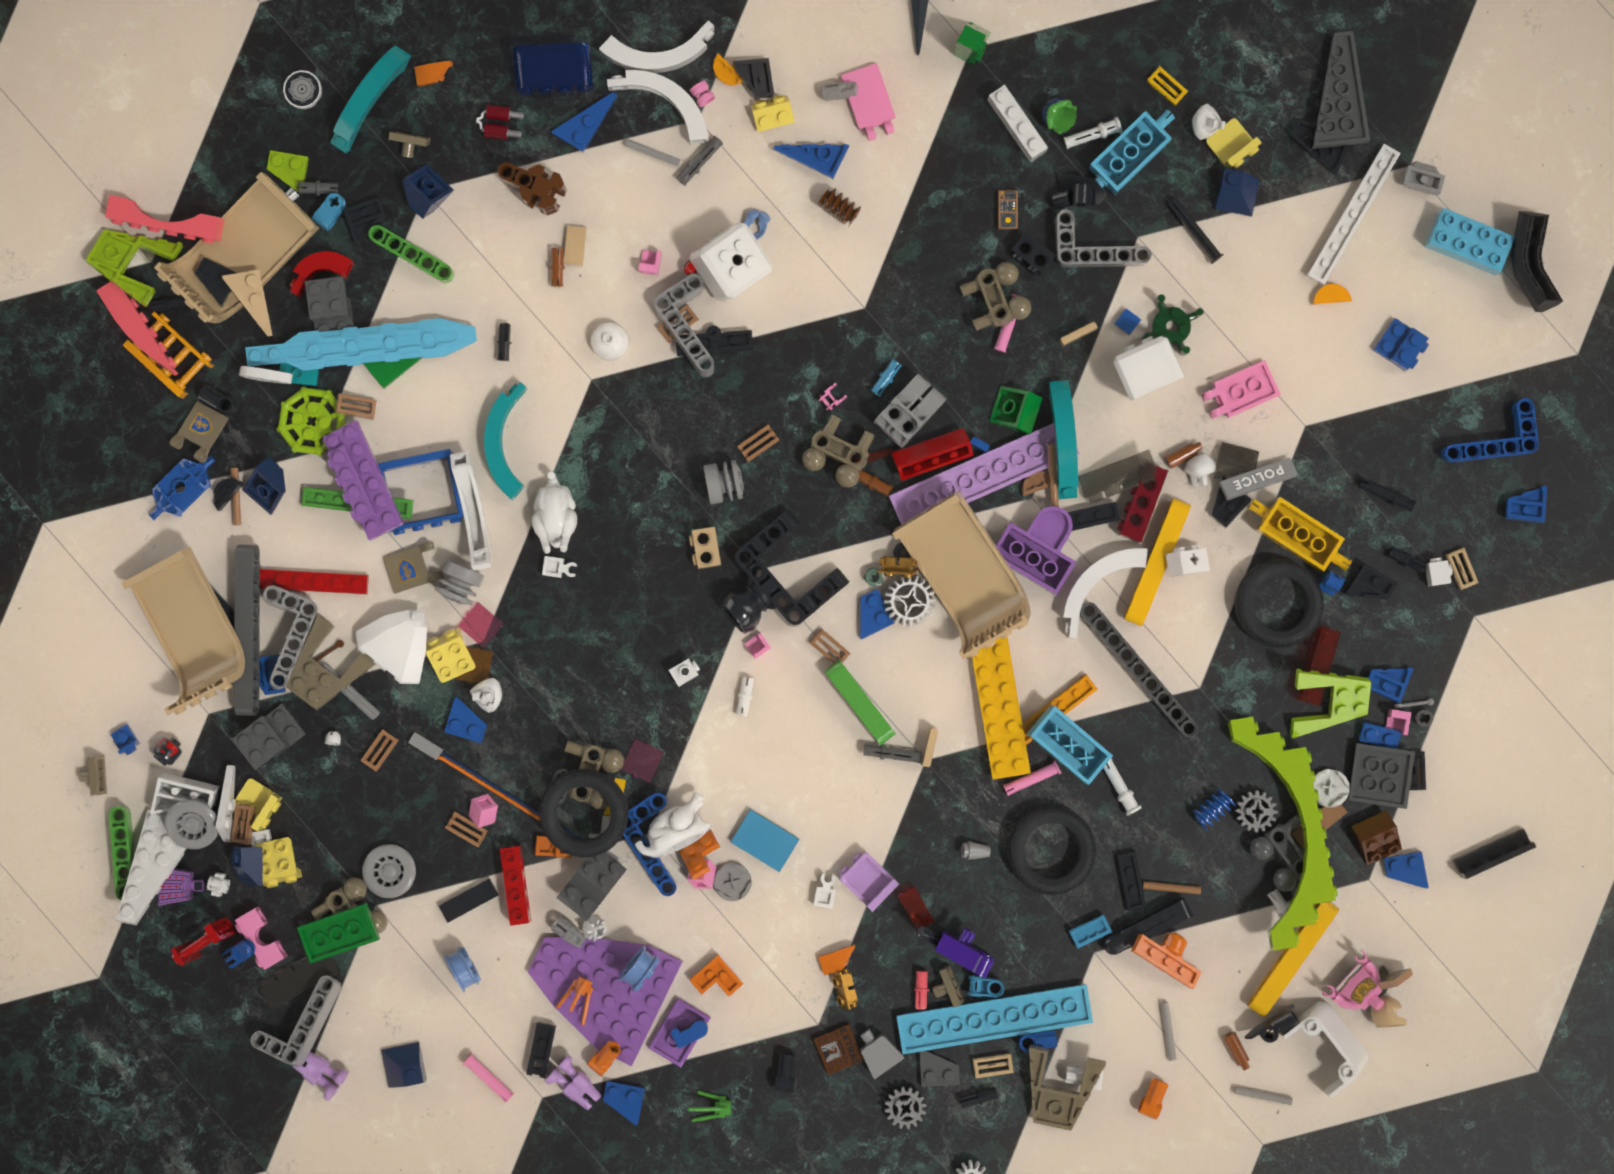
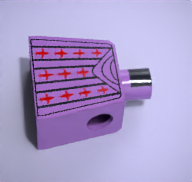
M175 868L158 892V905L193 899L195 891H204V880H194L193 871Z

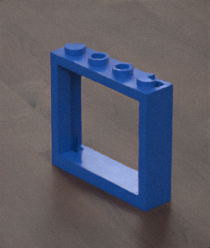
M451 449L378 463L386 481L385 472L447 459L458 513L405 523L393 529L390 533L400 535L404 534L407 529H412L414 532L424 530V526L431 525L432 528L443 526L442 522L450 521V524L462 522L461 518H464L451 469L450 455L453 454Z

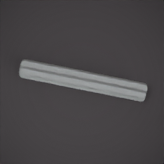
M327 663L322 664L323 667H325L339 679L341 678V676ZM351 685L341 691L370 719L374 720L380 714Z

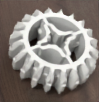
M915 576L914 581H911V577H907V581L900 577V584L896 580L893 581L896 586L895 588L890 585L888 586L892 593H885V596L890 597V600H884L885 604L890 603V607L885 608V610L889 611L892 609L893 613L889 617L892 618L896 615L895 623L902 619L901 626H905L906 621H909V627L913 626L912 621H915L916 625L919 626L920 622L918 619L921 618L923 622H926L927 619L924 615L932 616L928 609H935V606L930 605V602H936L935 598L930 599V595L935 593L934 591L928 593L927 589L931 585L928 584L924 587V579L918 583V576ZM911 585L908 595L896 594L901 587ZM917 587L924 593L926 603L916 598ZM913 591L912 597H914L915 602L919 604H911L907 611L908 606L906 605L905 600H902L900 598H909ZM894 600L904 604L903 615L896 610ZM912 607L924 608L919 615L908 617Z

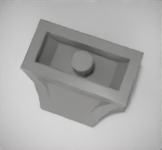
M1416 161L1412 166H1407L1402 185L1422 193L1440 195L1445 175L1440 174L1435 166Z

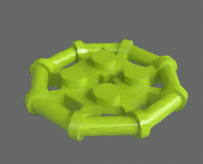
M303 386L286 401L281 402L279 424L276 429L292 448V452L323 456V453L328 448L325 443L321 445L320 440L334 432L331 430L332 420L338 418L336 430L344 426L346 415L331 414L325 407L329 402L333 409H336L337 400L331 390L326 391ZM309 396L321 397V403L310 402ZM301 398L304 399L305 403L297 409L292 407ZM289 410L293 412L292 424L286 425ZM309 417L317 418L315 426L308 425ZM294 429L298 434L299 439L297 441L291 436L289 430ZM304 440L315 441V447L302 444Z

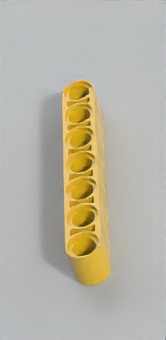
M1174 497L1172 498L1146 561V568H1143L1126 610L1124 620L1140 627L1143 626L1167 568L1166 554L1173 553V549L1189 514L1191 504Z
M1326 902L1314 906L1318 911L1319 919L1316 920L1317 924L1301 926L1298 929L1299 943H1297V947L1284 949L1247 1004L1249 1008L1262 1017L1268 1014L1337 915L1339 908L1333 903Z

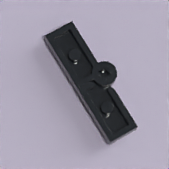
M713 325L708 327L706 333L696 334L709 354L753 350L752 330L721 333L720 328ZM680 335L679 337L686 339L689 335ZM676 342L677 356H686ZM698 348L690 350L692 354H697L700 351Z

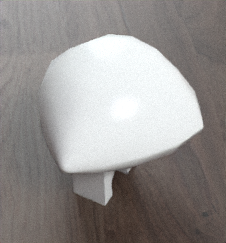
M1205 104L1193 116L1192 126L1195 136L1199 140H1203L1215 134L1219 129H1224L1225 122L1221 121V118L1212 106Z
M1196 455L1186 464L1184 470L1191 476L1192 487L1199 485L1198 480H1200L1201 486L1208 485L1207 475L1215 472L1216 463L1209 455Z
M495 678L481 681L470 690L472 700L476 701L488 713L494 712L502 700V688Z

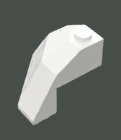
M404 610L384 615L356 631L357 648L361 653L369 655L374 659L373 662L384 671H389L400 684H419L426 653L427 626L424 611Z

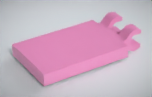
M876 63L841 75L842 82L857 83V95L848 97L858 128L859 130L865 129L868 140L876 139L873 127L882 124L887 135L894 133L891 120L895 119V114L878 64Z
M1264 360L1212 383L1214 389L1202 394L1204 402L1214 397L1216 398L1219 408L1209 412L1212 419L1223 414L1230 418L1281 394Z

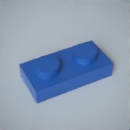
M1363 721L1358 739L1361 742L1397 749L1402 731Z

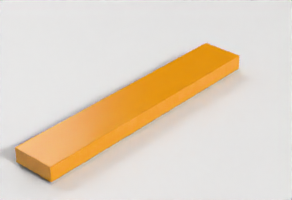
M1087 674L1022 723L1026 745L1032 741L1026 735L1027 732L1050 705L1056 706L1066 715L1098 690Z

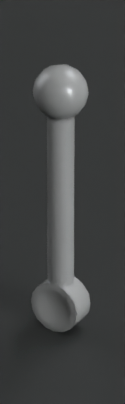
M1428 698L1425 701L1394 704V708L1424 704L1431 706L1434 704V700Z

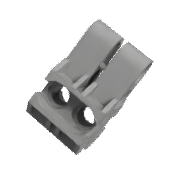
M919 373L874 420V424L901 448L911 440L947 400L935 388L923 399L921 396L928 390L931 384ZM918 400L920 403L912 411H910V408ZM890 410H897L899 417L897 419L890 418ZM906 422L912 423L913 431H904L903 424Z

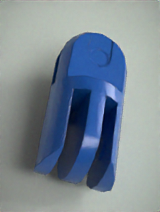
M243 939L222 953V957L231 952V956L224 961L228 963L234 959L236 962L228 966L232 969L255 953V944L250 939Z

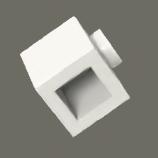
M1441 558L1430 559V563H1427L1425 568L1428 587L1451 583L1452 566L1448 564V560L1442 561Z
M688 658L670 669L669 672L678 687L697 677L699 675L697 671L700 668L695 660L690 661Z

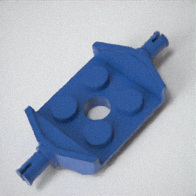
M209 455L204 463L197 464L183 458L152 489L157 507L149 516L154 521L162 512H168L181 517L182 513L208 488L212 487L207 468L216 460ZM179 482L185 484V490L181 493L176 490V485Z

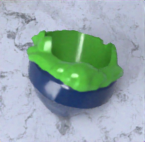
M1052 98L1043 108V122L1048 129H1052L1058 134L1066 132L1075 124L1077 107L1072 105V101L1064 98Z

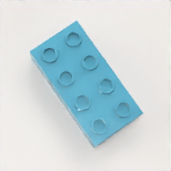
M1443 208L1438 212L1425 247L1490 274L1497 275L1503 269L1515 236Z
M1053 705L1047 708L1026 734L1086 785L1093 781L1113 756Z

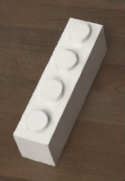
M1003 85L989 95L988 102L1031 163L1044 154L1048 149L1047 145L1007 87Z

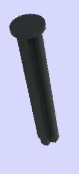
M1173 198L1168 202V206L1211 259V264L1219 260L1224 254L1217 250L1179 200Z

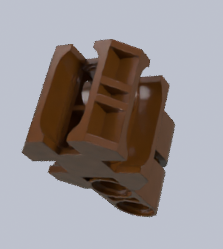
M502 163L498 167V175L506 186L521 193L527 207L533 209L536 201H539L538 207L542 209L541 213L548 216L558 212L560 205L556 204L557 199L554 196L558 194L565 197L567 193L559 173L553 172L549 180L547 179L549 174L544 171L545 167L541 165H536L526 171L511 163ZM508 172H512L509 177H505ZM525 180H529L528 184L522 185Z

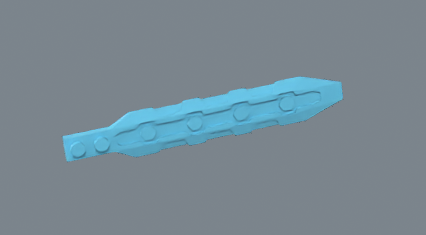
M437 318L404 324L387 323L374 327L343 328V330L299 332L284 344L245 347L248 367L288 363L306 371L339 365L355 366L369 362H395L400 359L445 357L476 342L477 335L476 327Z

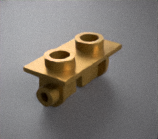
M883 556V558L879 559V565H882V569L878 570L877 573H884V576L902 574V577H913L920 569H915L918 561L912 557H900L899 564H897V557Z
M843 969L841 972L832 973V983L837 990V1003L841 1010H850L857 1007L858 999L855 989L848 990L849 986L854 985L851 972L848 969Z

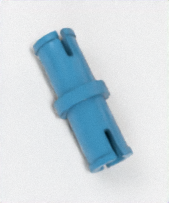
M891 359L884 372L879 374L880 378L871 391L881 397L889 383L892 384L893 377L902 365Z

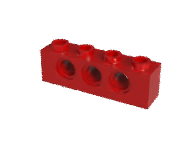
M522 845L502 847L500 854L510 926L530 923L532 920Z

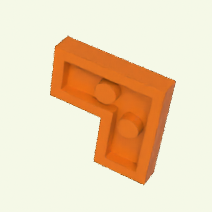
M711 829L693 844L679 850L694 880L711 871L704 856L720 848Z
M719 954L689 979L701 995L715 983L728 996L732 995L744 984Z

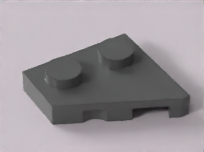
M928 1051L919 1052L921 1087L960 1085L958 1064Z

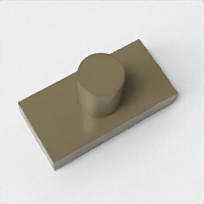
M391 131L389 132L388 140L403 142L401 156L413 158L414 145L429 146L431 138Z
M105 756L88 757L89 770L79 772V781L90 782V795L107 794Z
M951 966L943 967L939 972L944 983L934 986L933 992L937 998L949 994L953 1007L960 1006L964 999Z

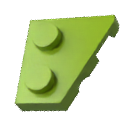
M270 150L267 170L299 193V188L304 189V187H298L299 181L305 182L309 158Z

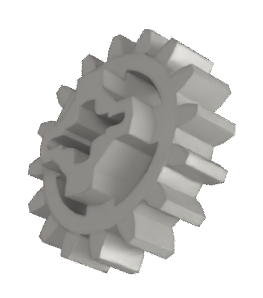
M1255 790L1254 795L1248 791V797L1242 795L1241 799L1243 801L1236 802L1240 807L1235 809V812L1239 813L1236 819L1242 820L1240 826L1247 825L1246 830L1248 831L1253 827L1254 832H1258V828L1265 831V826L1272 827L1270 821H1276L1273 814L1278 813V811L1273 810V807L1277 804L1270 802L1272 797L1265 798L1266 793L1262 792L1259 795L1258 790ZM1251 800V804L1248 807H1245L1247 802ZM1261 800L1267 804L1268 808L1262 806ZM1257 806V809H1260V813L1255 815L1252 813V810H1255ZM1244 815H1248L1252 823L1248 822ZM1267 815L1266 820L1261 823V819Z
M901 1086V1091L895 1088L894 1095L888 1094L891 1100L885 1101V1104L889 1106L885 1108V1112L890 1113L887 1119L893 1118L892 1125L899 1123L900 1129H902L903 1125L910 1129V1124L912 1123L916 1127L917 1120L923 1121L921 1114H926V1111L922 1108L927 1105L924 1102L921 1103L924 1096L918 1097L919 1090L912 1092L911 1086H909L908 1090ZM902 1095H909L907 1098H900ZM915 1101L918 1102V1112L913 1107ZM893 1103L898 1107L896 1114L893 1112ZM903 1104L906 1106L907 1104H909L910 1110L902 1111L903 1109L901 1105ZM904 1117H911L909 1120H902Z

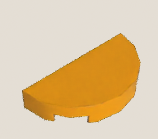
M717 54L713 65L717 79L729 86L743 83L732 65Z
M1331 283L1324 285L1317 291L1313 299V305L1351 302L1352 299L1345 287Z

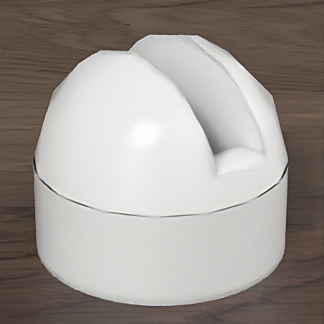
M330 731L326 734L325 744L340 745L341 736L337 731Z

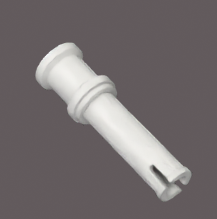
M1115 117L1112 121L1100 122L1097 127L1063 138L1066 148L1069 149L1070 147L1100 137L1106 139L1109 135L1121 134L1123 131L1119 118ZM1091 134L1090 136H1087V137H1085V138H1082V139H1079V140H1075V139H1077V138H1080V137H1083V136H1086V135Z
M1111 758L1107 762L1108 765L1106 764L1103 769L1118 793V801L1123 804L1127 811L1125 814L1128 816L1142 807L1134 799L1133 791L1128 790Z

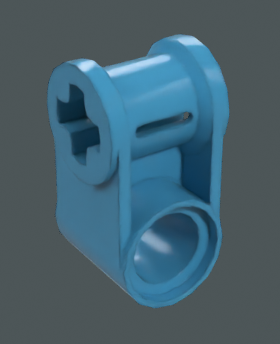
M336 193L329 194L314 213L312 220L329 231L345 209V199ZM333 200H338L340 204L336 206L332 202Z
M968 975L970 982L967 995L999 997L1003 994L1004 985L1000 979ZM992 983L1000 984L1001 988L998 992L990 990Z

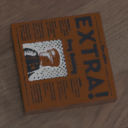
M849 1024L814 1038L828 1075L864 1061Z

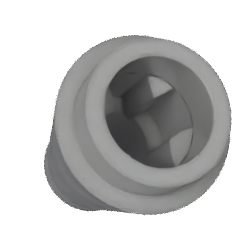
M967 841V843H962L961 856L966 858V860L990 857V846Z

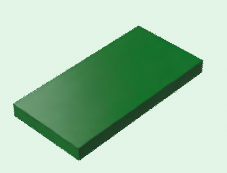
M367 903L297 927L310 964L380 940Z

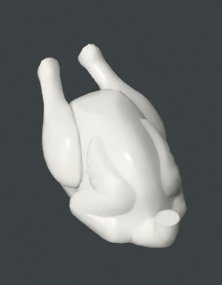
M549 472L546 487L538 490L533 505L535 513L532 517L533 529L539 537L543 551L546 554L551 551L549 543L554 548L560 547L561 552H566L569 539L577 526V514L574 511L576 504L569 488L561 486L555 473Z
M695 792L688 804L670 808L654 818L647 833L650 846L646 847L642 841H638L635 843L637 850L645 856L659 858L679 851L699 840L710 828V824L703 822L696 814L698 808L703 806V795Z

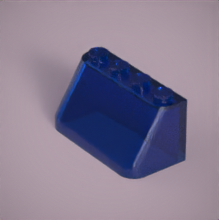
M563 43L513 47L517 92H521V95H531L532 92L550 94L551 91L570 93V90L589 92V89H594L590 44Z

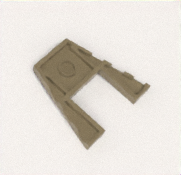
M320 615L317 616L285 686L315 710L320 709L333 699L336 694L347 688L354 680L364 675L375 665L374 659L366 653H360L339 679L311 658L335 628Z
M1029 1045L1033 1123L1071 1131L1103 1068H1105L1106 1061L1087 1057L1079 1092L1042 1085L1049 1049Z

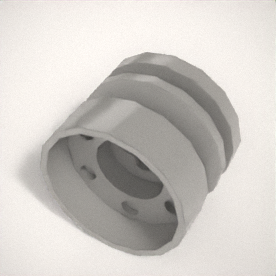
M731 460L732 469L729 470L727 463L723 462V471H719L716 463L704 465L710 504L722 503L724 493H727L730 501H733L732 492L737 491L738 499H743V480L736 460Z
M447 560L442 572L448 575L449 579L439 578L438 580L446 586L445 588L436 586L434 590L439 592L444 598L458 604L472 606L474 601L466 598V596L469 594L476 597L477 594L470 590V586L480 587L484 575Z

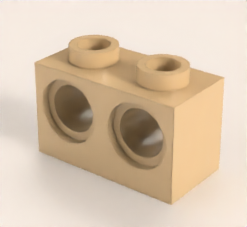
M715 527L692 530L693 535H689L691 547H695L696 554H692L694 566L698 565V569L721 566ZM700 534L708 535L709 540L706 544L698 542ZM708 552L711 554L712 559L709 563L701 561L703 553Z

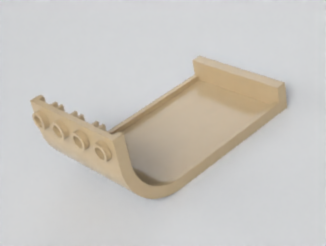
M263 172L258 174L256 177L258 180L222 217V219H225L221 242L214 241V244L202 242L201 238L192 249L176 261L169 264L159 262L154 267L158 271L157 275L164 282L168 281L172 285L170 287L172 291L177 295L181 294L186 299L184 301L185 304L191 309L195 308L199 312L198 317L205 323H220L234 315L243 305L234 295L233 291H231L224 306H219L215 298L195 276L204 257L236 273L259 269L262 286H264L320 228Z
M957 490L894 529L893 536L896 540L900 539L911 557L918 561L917 566L956 624L962 641L959 651L962 659L976 656L979 653L978 650L983 647L986 649L995 644V640L1000 637L1005 639L1011 635L1012 630L1016 628L1020 630L1028 624L1031 615L1030 605L1019 580L960 490Z
M191 547L183 549L121 582L124 589L131 587L178 677L180 686L179 698L174 704L164 708L167 715L173 712L178 715L187 710L185 706L190 704L192 708L202 702L201 698L205 697L207 700L217 695L216 690L221 689L223 692L233 687L231 683L238 680L243 675L245 669L243 648Z

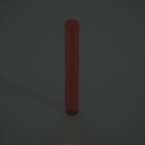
M888 448L870 454L867 458V463L891 456V453H893L892 449ZM861 458L852 460V462L857 463Z

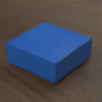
M1126 308L1114 325L1130 335L1142 319Z
M973 437L970 441L972 447L984 453L990 447L989 444L976 437Z

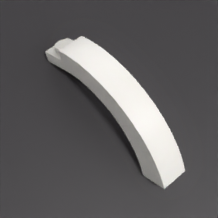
M708 20L683 45L672 50L656 53L632 49L611 35L599 48V52L609 61L625 69L662 73L683 67L702 55L707 50V44L704 41L708 42L713 37L715 29L714 25Z
M625 70L626 78L617 75L607 79L609 91L638 89L663 97L678 110L684 119L689 133L690 144L709 143L706 124L698 106L690 95L675 82L656 73L642 70Z
M466 451L451 454V469L464 514L472 570L492 567L488 528L470 453Z
M1126 549L1109 554L1090 565L1077 578L1067 595L1063 607L1062 618H1069V622L1065 623V633H1068L1067 638H1077L1080 610L1091 588L1100 579L1114 571L1125 568H1146L1148 549Z

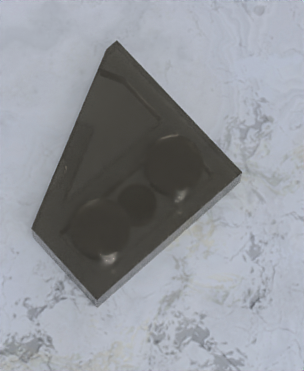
M1222 442L1214 478L1218 479L1222 476H1233L1255 470L1259 451Z

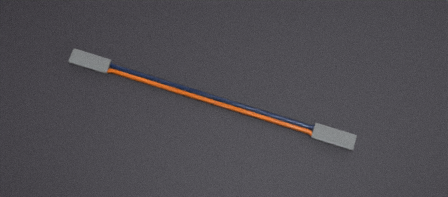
M414 732L408 742L409 744L435 760L440 759L540 821L539 811L443 752L444 749ZM562 826V828L571 836L582 839L581 837L577 836L576 834ZM606 851V853L616 861L619 859L612 853Z

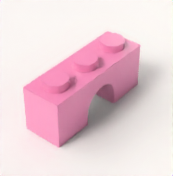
M259 907L254 908L235 920L237 931L255 944V961L260 968L263 967L265 970L288 957L279 940L271 944H265L260 940L259 931L268 924V921Z

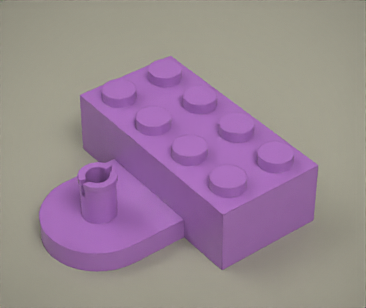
M1050 506L1041 510L1036 515L1027 532L1010 522L996 544V547L1014 572L1053 595L1058 594L1076 564V561L1060 552L1072 532L1073 524L1068 512L1057 506Z

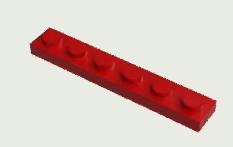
M260 569L261 589H266L268 586H277L284 590L368 595L369 575Z

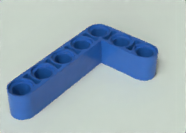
M1523 398L1516 401L1512 406L1515 438L1449 445L1442 449L1441 458L1447 463L1527 455L1535 452L1539 447L1533 401L1529 398ZM1521 403L1526 405V412L1520 410ZM1523 422L1528 423V431L1522 429ZM1525 441H1529L1531 443L1530 450H1527L1524 447ZM1506 443H1510L1512 445L1511 452L1506 451ZM1487 445H1491L1493 447L1492 454L1487 453ZM1468 447L1474 449L1473 457L1467 454ZM1449 449L1455 451L1454 459L1448 456Z
M657 792L628 810L631 826L625 829L623 836L660 893L664 896H671L677 889V883L660 857H652L649 860L644 859L642 853L637 850L635 843L631 839L633 834L638 833L642 837L644 846H650L649 839L639 824L667 805L666 795ZM656 796H660L664 800L663 805L660 807L655 806L653 803V799ZM645 807L647 809V816L640 817L637 814V809ZM660 866L663 869L662 875H654L652 872L653 867ZM665 882L673 884L671 892H666L663 889Z

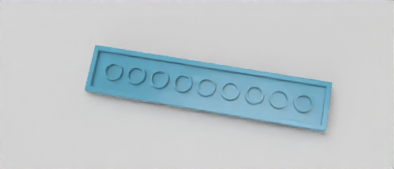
M1087 984L966 1003L957 1007L948 1006L896 1015L903 1054L1093 1023Z

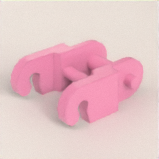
M836 382L824 391V396H819L820 399L818 401L822 400L827 406L826 410H832L833 405L838 406L847 398V395H845L838 401L830 394V390L837 385ZM827 395L833 400L832 404L825 399Z

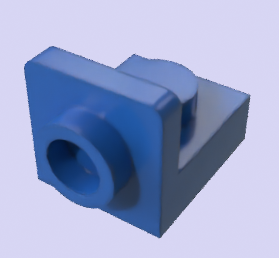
M129 724L110 734L119 748V754L126 753V755L135 752L137 750L136 746L140 744Z

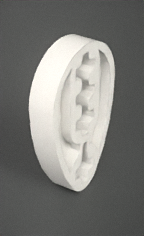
M240 366L239 372L240 377L280 384H291L293 376L290 373L248 366Z

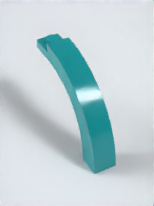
M395 45L373 66L341 113L333 130L335 133L331 140L332 145L344 153L350 151L369 111L390 83L405 71L411 55Z
M1069 381L1049 382V398L1056 442L1058 498H1077V441Z
M521 382L518 385L514 384L509 390V396L502 392L496 399L487 418L484 433V450L489 470L497 485L512 501L525 486L515 477L506 462L502 437L504 425L510 411L528 390Z

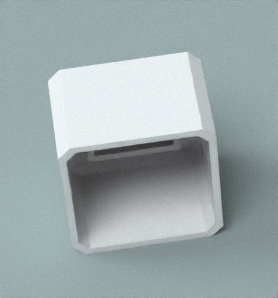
M737 223L728 227L692 252L690 256L691 263L718 301H726L736 297L769 274L773 267L772 262L747 224ZM734 255L741 257V264L739 266L735 265L732 261Z
M1150 336L1141 340L1142 345L1137 347L1134 344L1123 349L1124 353L1116 356L1114 365L1130 401L1184 378V373L1167 337L1160 336L1153 339Z

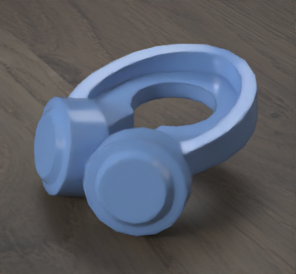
M751 209L746 212L747 218L744 224H747L749 228L754 223L755 218H759L758 225L760 231L757 234H753L756 240L764 235L767 223L771 219L766 212Z

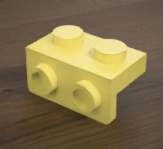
M777 95L771 100H758L751 105L758 132L795 123L788 96Z

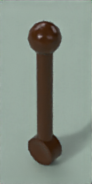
M338 640L335 646L325 651L324 653L316 657L314 660L319 661L320 659H322L338 647L342 648L344 646V642L342 640Z

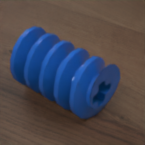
M1220 789L1217 790L1218 797L1212 794V801L1206 799V806L1200 804V811L1193 810L1194 818L1206 831H1208L1206 824L1214 826L1212 819L1219 821L1218 814L1225 816L1224 809L1231 811L1230 804L1236 807L1231 798Z

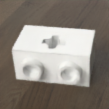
M1197 545L1187 547V551H1185V547L1173 549L1174 553L1166 554L1169 577L1210 571L1206 548L1198 549Z

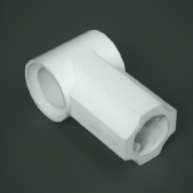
M1066 1066L1064 1082L1081 1085L1084 1068ZM1102 1070L1093 1089L1102 1090L1104 1070Z

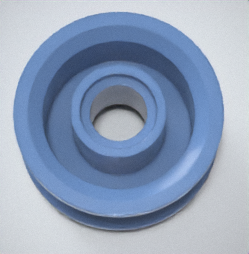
M645 946L641 947L628 962L618 980L620 982L624 980L631 986L632 991L638 992L644 984V979H649L655 972L654 968L660 961L658 956H652L646 951Z
M457 947L458 951L449 956L445 954L444 957L463 992H466L465 988L474 983L478 985L481 978L474 963L471 962L465 947Z

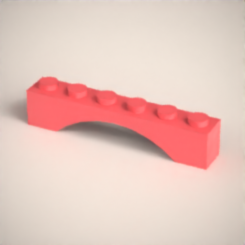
M109 195L105 218L111 219L113 224L123 225V222L130 223L129 227L141 229V226L148 227V231L159 233V230H165L167 235L177 237L178 233L184 234L186 239L195 240L198 237L202 238V242L214 244V241L221 242L225 219L206 214H199L193 218L178 222L159 221L145 213L135 201Z

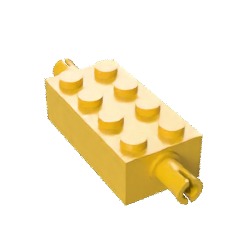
M1281 497L1276 498L1269 508L1255 498L1253 499L1248 509L1262 517V521L1256 529L1257 532L1319 572L1325 571L1330 562L1339 566L1344 571L1348 569L1349 566L1347 565H1350L1352 561L1338 553V549L1345 538Z

